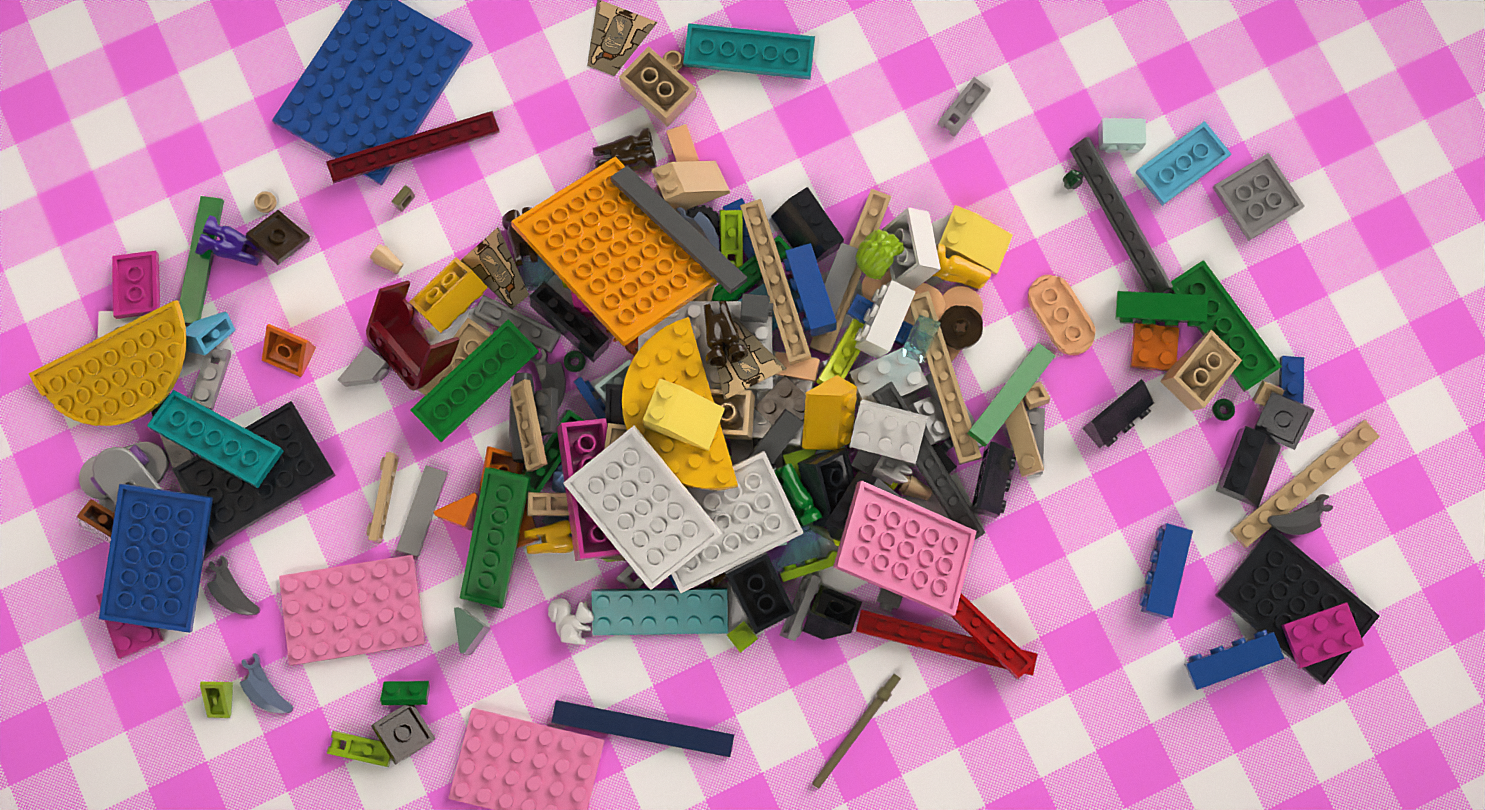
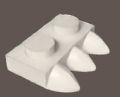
M882 455L871 475L890 485L893 482L907 483L908 480L904 475L912 474V470L909 467L916 466V464Z

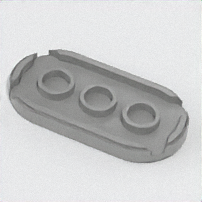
M152 442L136 443L135 445L149 459V462L144 467L156 482L159 483L169 468L167 453ZM133 445L126 446L123 448L129 450V448H131ZM94 456L87 460L80 470V486L92 498L100 500L110 499L107 494L103 495L91 482L90 478L94 476L92 471L93 462L96 458Z

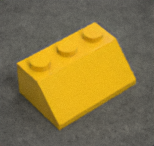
M455 257L409 303L441 333L443 330L448 329L459 315L465 313L468 306L476 299H479L488 287L468 266Z
M836 375L806 392L802 447L804 449L836 450L851 442L855 419L857 386Z

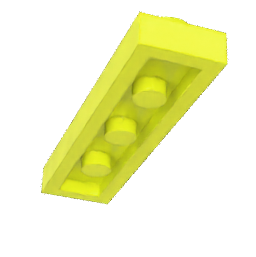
M854 318L851 320L816 380L819 385L836 375L845 379L861 351L855 348L857 343L855 336L860 328L863 329L864 324Z

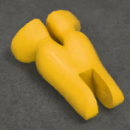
M940 243L937 244L936 249L940 270L932 277L936 276L943 281L962 283L977 289L984 287L991 276L989 270L957 255H953L948 259L945 256V246Z
M562 520L524 531L525 539L541 537L542 542L541 544L527 546V554L572 552L574 548L572 537H570V521Z

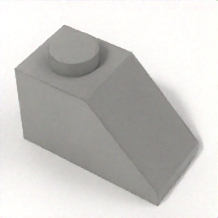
M365 346L337 380L345 387L377 383L387 376L390 366Z

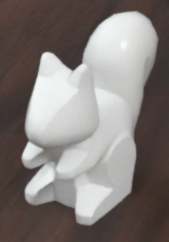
M561 598L552 601L548 607V616L551 622H556V631L561 638V642L586 645V640L581 638L582 631H591V628L586 623H591L594 620V615L588 608V604L580 602L576 615H571V606L568 601Z

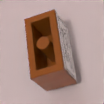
M90 499L76 516L79 525L110 543L115 513Z

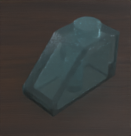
M540 256L536 263H532L530 257H523L524 265L519 266V273L529 291L536 290L544 281L548 283L555 275V272Z
M920 315L904 345L903 356L924 364L941 323Z
M809 525L802 526L803 534L789 540L778 560V568L822 556L815 527L809 528Z

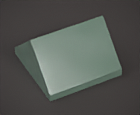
M456 607L454 608L459 651L460 654L471 655L491 628L467 610Z

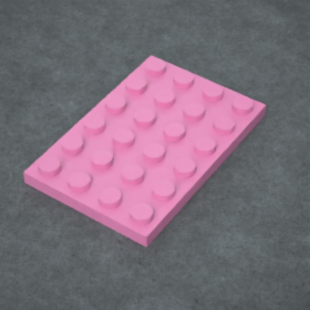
M859 481L856 485L833 568L950 617L955 616L977 531L864 481Z
M414 555L279 576L289 666L426 644Z
M472 708L448 799L493 810H588L605 740Z

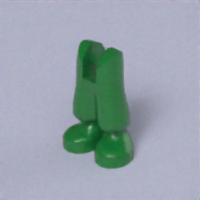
M786 464L782 468L774 470L800 526L822 518L820 511L814 507L812 496L801 483L794 466Z

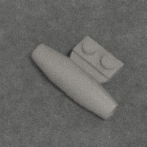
M929 373L925 377L929 383L928 389L932 398L928 397L915 402L909 408L913 413L928 416L924 434L930 445L949 438L950 433L931 373ZM966 406L971 425L973 426L975 420ZM977 442L979 449L983 447L980 443Z

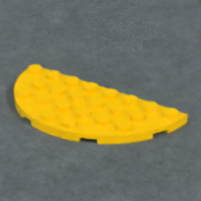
M172 301L28 373L33 384L42 396L47 397L56 410L84 424L113 426L142 418L166 399L182 370L186 351V328L179 301Z
M687 317L675 321L649 338L639 349L628 368L622 390V412L625 427L628 431L635 425L684 486L709 490L736 488L738 483L720 423L709 451L644 428L643 418L659 379L680 385L714 403L690 319Z

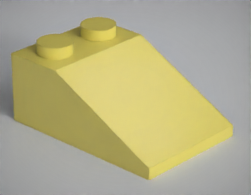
M955 205L939 243L945 246V255L950 257L953 255L960 256L997 275L1013 235L982 216Z
M659 379L643 418V424L646 429L709 451L725 408L680 385Z

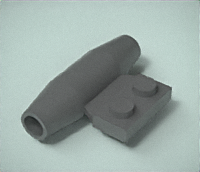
M516 373L513 386L524 379L531 382L541 436L557 433L558 389L551 387L536 391L535 393L532 374ZM510 396L509 439L513 462L525 463L512 396Z

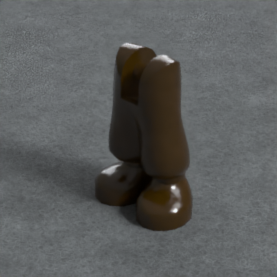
M644 128L638 136L629 135L614 142L594 147V156L608 154L611 156L610 158L596 161V168L615 156L624 166L635 167L641 161H644L648 167L656 168L657 162L652 148L653 140L650 129ZM637 147H646L641 150H635Z
M532 207L522 208V214L532 209ZM513 209L503 216L502 225L507 230L516 266L524 265L523 256L529 255L531 262L536 263L538 262L539 255L511 226V221L520 216L519 211Z
M726 300L719 302L720 314L714 315L710 304L704 305L707 346L711 349L705 359L706 363L711 366H723L727 363L723 344L727 346L730 363L739 362L748 356L747 347L738 344L740 336L732 320Z

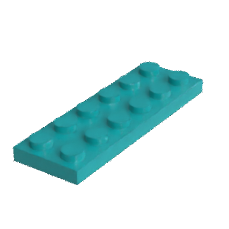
M688 23L683 66L810 80L815 36Z
M175 390L171 392L147 425L156 433L256 488L260 486L284 452L277 445Z
M727 587L691 588L683 593H680L679 589L677 590L676 588H653L652 590L649 588L592 589L591 591L592 613L594 615L592 635L728 634Z

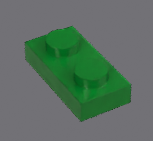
M429 681L383 682L380 698L381 705H427L430 690Z

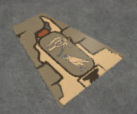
M597 0L587 66L615 76L658 22L602 0Z
M499 227L460 260L509 308L513 309L529 296Z
M736 317L732 318L740 336L738 344L747 347L748 356L739 362L730 363L727 346L723 344L727 363L716 367L725 400L787 369Z

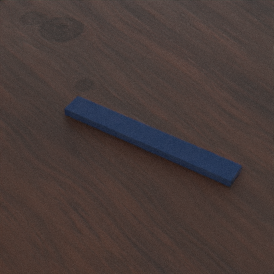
M559 700L555 701L551 723L725 757L731 756L734 734Z

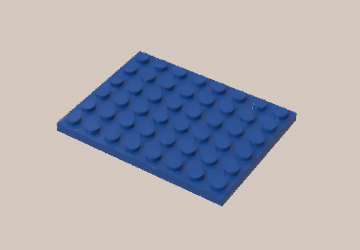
M352 0L272 121L274 124L335 159L414 135L473 44L398 0ZM395 165L363 175L382 186Z

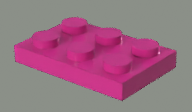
M155 250L112 256L113 316L116 319L144 316L160 308L158 252Z
M103 593L96 595L100 607ZM105 620L118 659L164 641L159 628Z
M1343 603L1281 625L1298 669L1365 646L1348 603Z

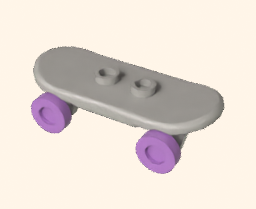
M135 444L129 450L121 447L107 448L100 452L93 462L92 471L94 476L90 478L91 482L103 495L107 494L115 505L119 484L162 489L144 467L149 462L148 457Z

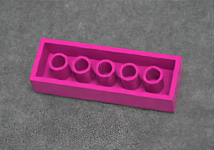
M606 418L561 423L557 427L564 482L605 449L607 435ZM565 486L575 561L620 556L621 553Z

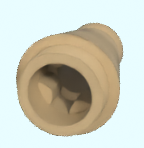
M379 244L370 255V259L373 260L374 264L388 269L395 274L404 265L386 245L382 246Z
M904 475L908 482L899 483L898 491L902 492V495L928 501L932 494L930 487L913 475Z

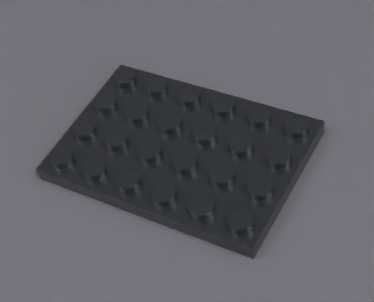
M292 401L245 427V429L277 445L284 451L258 488L198 455L172 469L185 493L213 497L208 534L216 546L336 476Z
M1273 527L1265 533L1215 594L1217 598L1258 632L1265 629L1267 633L1274 632L1281 651L1294 662V656L1281 625L1343 603H1348L1361 638H1363L1380 617L1379 614ZM1351 651L1302 669L1321 685H1325Z

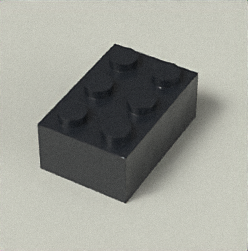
M766 552L724 572L744 616L755 634L796 613Z

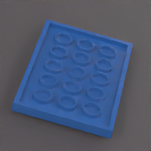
M119 484L99 619L188 633L193 631L213 497Z

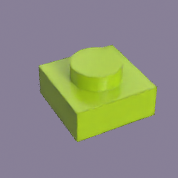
M745 621L727 634V637L740 653L758 640Z

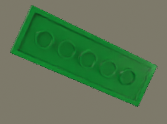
M1204 260L1171 281L1173 285L1169 289L1171 293L1208 295L1207 322L1197 328L1203 336L1209 330H1212L1242 360L1231 375L1243 392L1282 367Z
M508 319L411 408L410 411L442 443L526 365L539 350Z
M491 467L485 468L460 599L500 609L505 607L531 477Z

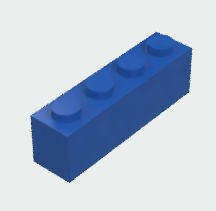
M811 243L785 250L786 259H783L785 271H790L792 277L789 279L792 292L796 291L798 295L795 301L798 311H803L805 317L802 318L804 330H809L811 337L837 330V321Z
M1168 523L1157 529L1155 540L1158 541L1156 549L1152 550L1150 562H1152L1151 571H1147L1145 576L1147 588L1146 592L1142 593L1139 605L1142 606L1141 612L1165 619L1173 617L1193 530Z
M1265 629L1254 633L1253 639L1246 641L1243 637L1232 641L1233 646L1224 649L1223 645L1210 649L1211 654L1202 657L1201 653L1188 657L1189 662L1184 664L1194 689L1198 690L1285 659L1274 632L1267 633Z

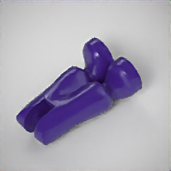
M209 215L203 228L204 234H201L195 253L203 255L206 251L212 250L216 256L258 266L260 259L247 254L246 251L247 248L260 250L246 239V235L230 226H219L216 217ZM207 235L217 236L220 240L212 239Z

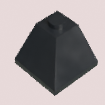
M820 585L802 631L822 640L849 634L853 630L862 601Z

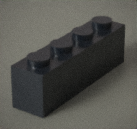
M545 281L529 296L530 307L593 363L608 349L609 338Z

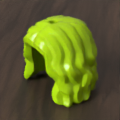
M877 229L866 236L864 241L860 243L855 256L856 262L860 270L869 278L881 280L893 264L894 256L904 252V246L894 234H888L886 231Z

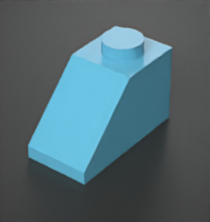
M222 312L196 320L186 327L187 351L206 355L232 334L236 329L228 313Z

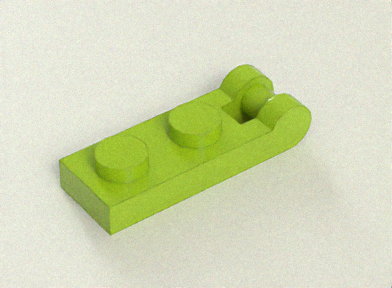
M719 210L720 252L727 259L728 254H735V259L729 261L739 268L743 265L742 210Z
M830 550L826 557L820 559L817 556L804 559V564L796 566V563L783 566L784 570L779 571L781 580L785 582L834 566L837 551Z
M332 730L331 738L333 739L331 746H328L327 754L389 767L391 757L379 740ZM341 740L347 741L345 750L340 749Z

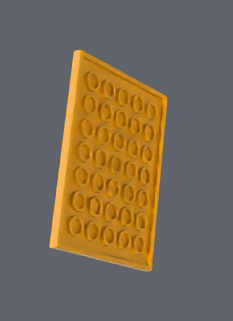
M615 156L512 220L511 226L624 347L718 282L611 182V176L625 167Z

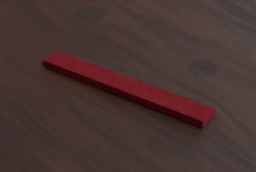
M490 111L326 161L334 184L497 134L500 131L494 113Z

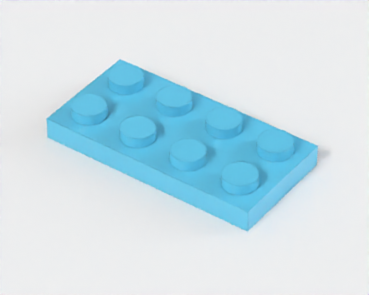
M1204 121L1139 168L1135 173L1163 206L1232 154Z

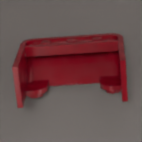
M407 280L379 289L366 328V335L372 346L410 390L415 391L423 388L451 364L460 339L454 337L430 345L411 323L414 309L405 299L410 286V282Z

